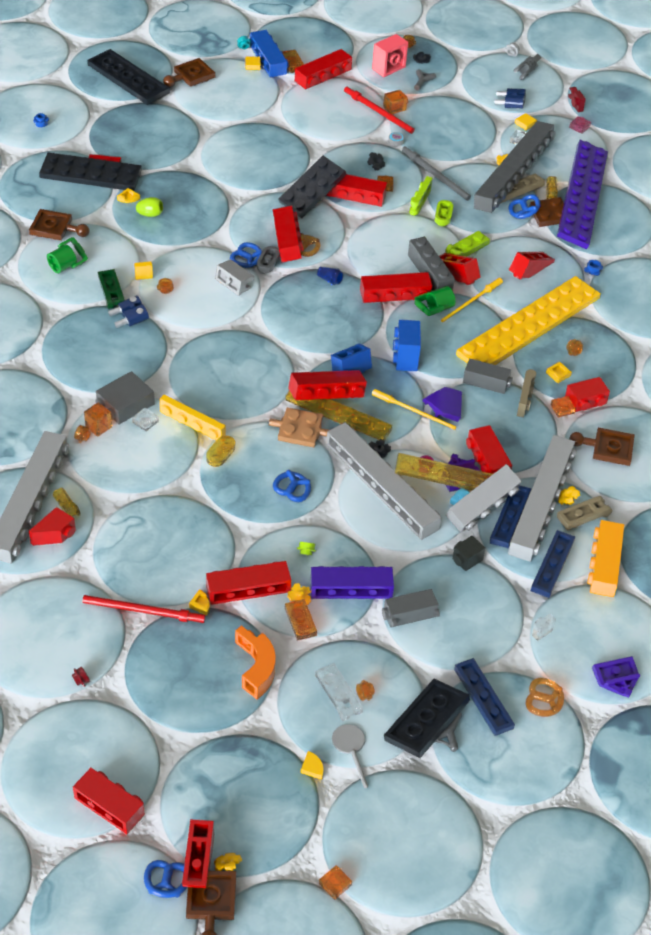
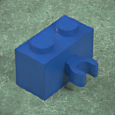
M359 343L332 354V371L360 370L361 373H364L366 370L371 369L370 348Z

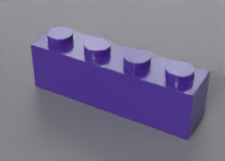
M311 567V599L393 598V567Z

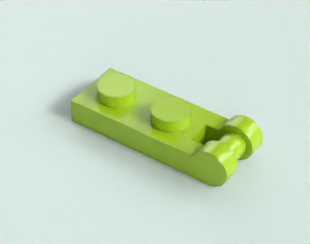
M426 176L424 182L421 181L419 191H416L414 197L411 198L410 204L412 206L409 210L411 215L419 214L431 192L433 177Z
M477 231L453 245L449 244L445 252L467 257L487 246L490 239L480 231Z

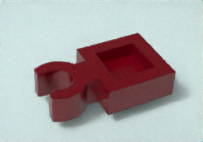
M570 87L571 94H568V97L571 99L572 106L577 112H583L586 98L576 87Z

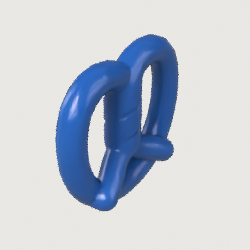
M529 194L522 199L513 200L509 204L508 209L515 218H528L539 210L540 200L536 195ZM533 199L535 206L528 207L526 201ZM516 204H520L522 210L516 213L513 207Z
M245 242L239 245L238 249L230 255V259L242 268H250L257 265V260L262 250L254 243ZM249 247L254 249L256 252L250 254L244 251L243 249ZM239 255L247 259V263L239 262L235 257Z
M287 470L275 478L273 489L276 493L287 496L294 502H302L310 495L311 484L310 480L302 474ZM289 477L291 480L289 486L285 490L279 488L280 481ZM298 485H305V492L301 496L292 494Z
M155 860L149 863L144 872V883L149 894L162 898L180 897L187 887H182L181 883L178 888H175L171 884L174 870L184 872L185 864L180 862L168 863L163 860ZM157 867L164 868L162 881L154 886L151 882L153 869Z

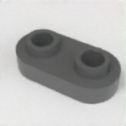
M268 246L263 249L257 260V269L260 272L269 273L273 271L279 260V249L274 246Z

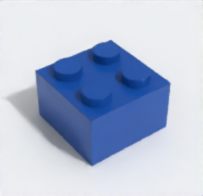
M399 320L398 327L394 328V338L397 339L393 340V350L396 351L393 352V363H396V370L418 371L421 348L420 321Z

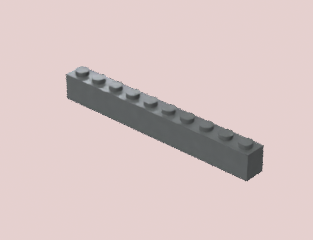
M537 121L474 194V209L492 213L499 207L501 201L512 191L514 185L518 184L519 179L525 175V172L531 168L533 162H536L538 156L554 140L556 134L554 124Z

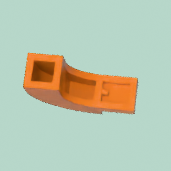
M241 625L235 630V643L248 652L256 661L242 675V688L258 700L270 688L275 675V650L271 641L264 633L256 637L251 630H247Z

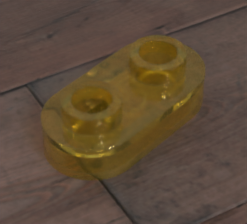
M231 436L219 437L206 453L207 463L213 467L223 465L235 451L234 438Z

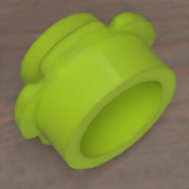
M300 542L299 547H297L300 550V554L312 555V552L317 551L315 550L314 543Z

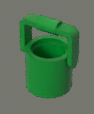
M74 237L60 243L58 249L47 254L48 264L55 273H61L69 267L74 269L85 263L88 259L84 249ZM71 242L83 260L77 262L74 251L66 244Z
M444 286L416 296L414 304L427 316H432L454 307L456 299L452 289L449 286ZM426 300L429 309L421 301Z

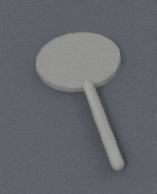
M350 724L342 725L333 732L332 743L340 752L352 754L364 788H367L368 784L356 754L364 745V734L356 726Z

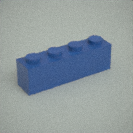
M267 30L250 32V47L256 56L260 57V62L270 77L286 75L287 68L289 67L288 60L283 56V52L279 50L277 43L273 41L272 35Z

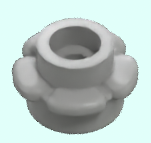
M514 42L510 43V45L508 44L506 46L507 54L509 56H517L520 50L518 44Z

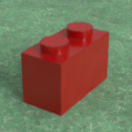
M600 377L567 385L565 399L573 411L578 412L607 404L610 391Z

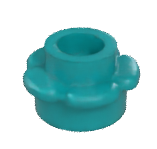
M241 36L237 40V46L240 49H248L251 45V40L247 36Z

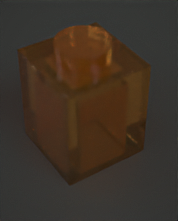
M401 90L384 94L383 107L389 113L395 114L406 110L408 97Z
M99 402L84 411L85 427L97 437L112 428L111 411Z

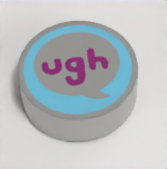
M393 132L389 135L388 141L393 146H401L404 143V135L399 132Z

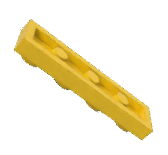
M166 395L160 398V412L164 415L170 416L219 442L226 438V425Z

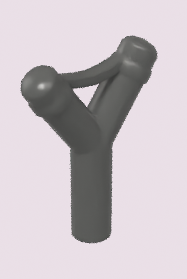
M420 69L416 70L419 80L414 89L419 90L424 82L435 79L436 74H427Z
M461 712L435 741L445 744L452 752L458 750L454 731L462 717ZM447 737V738H448V742H446V741H444V740H441V739Z

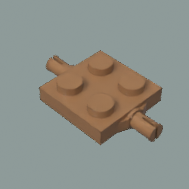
M288 407L281 420L272 418L269 420V426L279 427L278 441L313 448L315 447L316 440L320 436L327 437V431H329L328 429H322L323 414Z

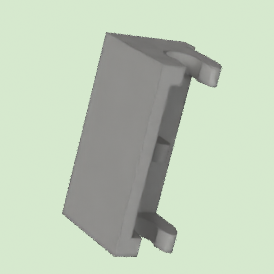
M230 259L217 265L215 279L239 296L251 288L247 283L254 280V275Z

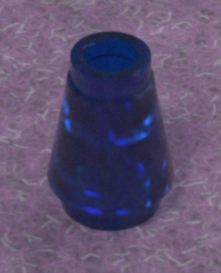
M319 267L317 270V276L333 285L340 284L343 280V272L338 268Z

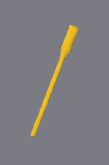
M497 278L489 285H486L483 291L442 318L441 322H444L483 294L492 292L493 289L503 283V280Z
M374 389L372 392V396L388 402V404L400 405L447 427L456 429V426L397 401L393 395H388L377 389Z

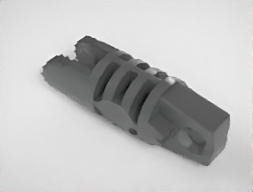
M540 55L529 56L514 69L515 73L520 71L522 74L519 77L520 80H523L538 66L537 62L541 59Z

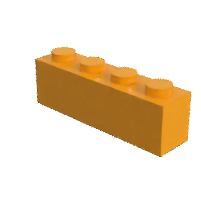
M601 520L599 527H595L593 538L596 539V542H593L591 553L595 555L591 557L589 568L593 570L589 572L587 584H591L590 593L614 597L618 584L624 524Z

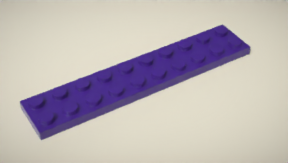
M579 140L557 237L587 249L590 245L608 151L601 147H596L587 141Z

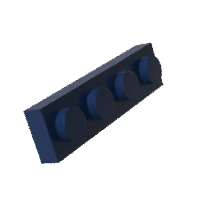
M519 485L518 488L520 490L514 496L510 497L508 495L491 534L490 544L509 548L532 488Z
M559 530L556 531L531 586V592L550 598L573 546L575 536Z
M472 658L455 664L454 670L494 736L513 730L515 726L513 720L475 659Z

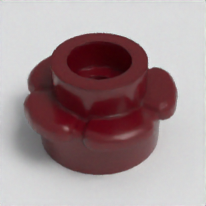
M82 666L78 669L74 668L75 673L72 674L74 681L78 686L82 684L85 687V684L90 682Z

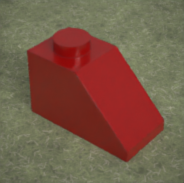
M56 507L29 530L30 543L33 546L63 543L75 533V519Z

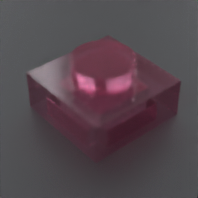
M578 116L570 122L569 128L583 134L590 127L591 122Z

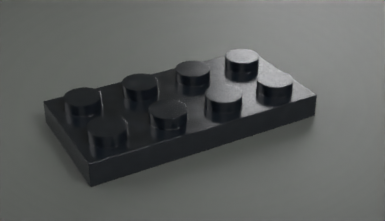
M323 155L278 200L285 207L292 206L293 212H297V216L303 218L347 175L346 171Z
M434 678L384 734V740L421 758L470 701L469 694Z

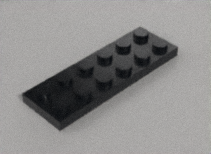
M111 49L87 60L88 66L146 105L170 93L168 86Z
M48 152L40 169L39 177L121 190L129 188L135 191L142 171V165Z

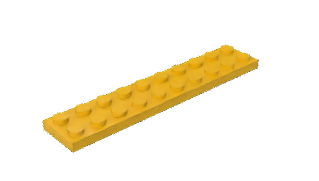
M574 276L457 349L456 355L466 363H468L470 358L497 365L600 299L601 293L577 276Z

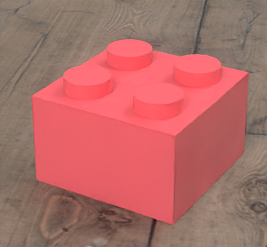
M395 34L375 43L372 69L381 76L386 77L405 68L408 41Z

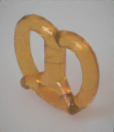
M300 233L303 241V250L309 245L315 244V248L312 251H302L301 255L305 257L315 255L320 249V240Z
M536 678L530 683V694L527 696L525 704L532 714L548 717L557 714L562 709L564 692L561 686L547 678ZM544 684L552 687L555 691L549 695L536 691V686ZM558 696V701L556 704L554 700ZM535 699L549 703L551 709H537L532 705V701Z

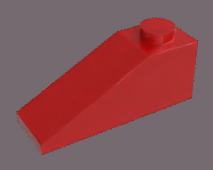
M543 251L517 252L509 271L514 273L513 276L518 279L530 278L554 263L555 259Z
M449 253L439 255L457 282L470 285L475 280L481 278L477 258Z
M190 819L182 887L206 888L215 835L214 821Z

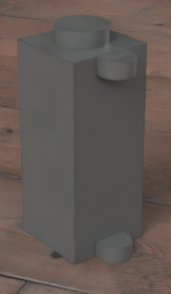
M469 358L464 371L463 383L505 394L506 388L511 387L513 377H510L511 369Z
M432 589L385 599L382 616L384 620L388 621L390 628L439 617V604Z

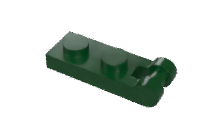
M115 269L97 272L107 309L118 306V303L125 299Z

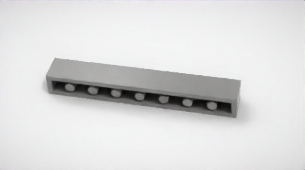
M345 422L327 431V445L421 540L440 529V514L424 498H421L415 489L409 486L403 477L397 474L390 464L385 462L378 452L373 450L367 441L356 433L354 428Z
M44 431L0 518V561L12 564L15 556L19 555L21 544L27 539L28 529L30 526H33L37 511L41 510L42 500L44 497H47L49 486L55 481L56 471L61 468L63 457L69 452L66 435Z
M553 435L510 542L508 555L531 562L533 554H538L540 548L538 541H543L546 532L543 528L549 525L551 519L549 513L554 512L556 506L554 500L559 499L562 490L559 487L564 486L567 477L564 474L569 473L572 464L569 461L574 460L576 449H573L575 441Z

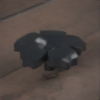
M419 52L417 55L414 54L413 58L417 63L423 64L428 63L431 56L430 54Z
M373 152L369 154L370 157L367 163L372 165L375 171L385 166L384 158L380 153L378 155Z
M382 439L377 440L376 443L371 441L368 444L373 450L378 452L381 458L386 457L388 452L391 451V446L385 444V440Z

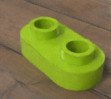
M441 200L437 203L435 223L440 226L450 224L453 213L452 202Z

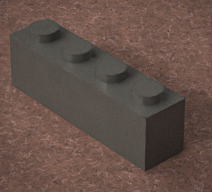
M426 237L411 239L409 241L408 256L420 273L429 272L432 291L444 286H449L453 291L455 278Z

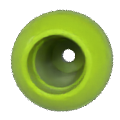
M156 197L145 198L137 203L136 211L143 216L155 217L163 212V203Z

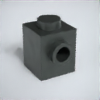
M470 536L464 541H459L454 546L452 559L456 565L467 571L483 561L486 548L475 537Z

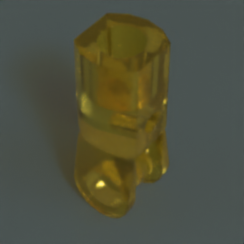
M549 176L546 180V199L557 198V177Z
M63 487L53 492V497L62 511L70 516H80L78 506Z

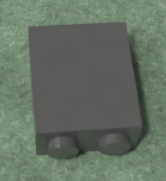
M131 371L96 390L95 402L99 409H103L111 420L116 421L120 425L155 405L154 391Z

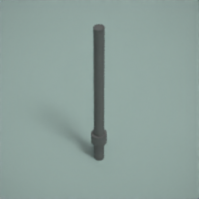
M406 146L402 148V152L409 156L411 161L417 162L465 200H470L471 195L424 161L417 152L411 151Z

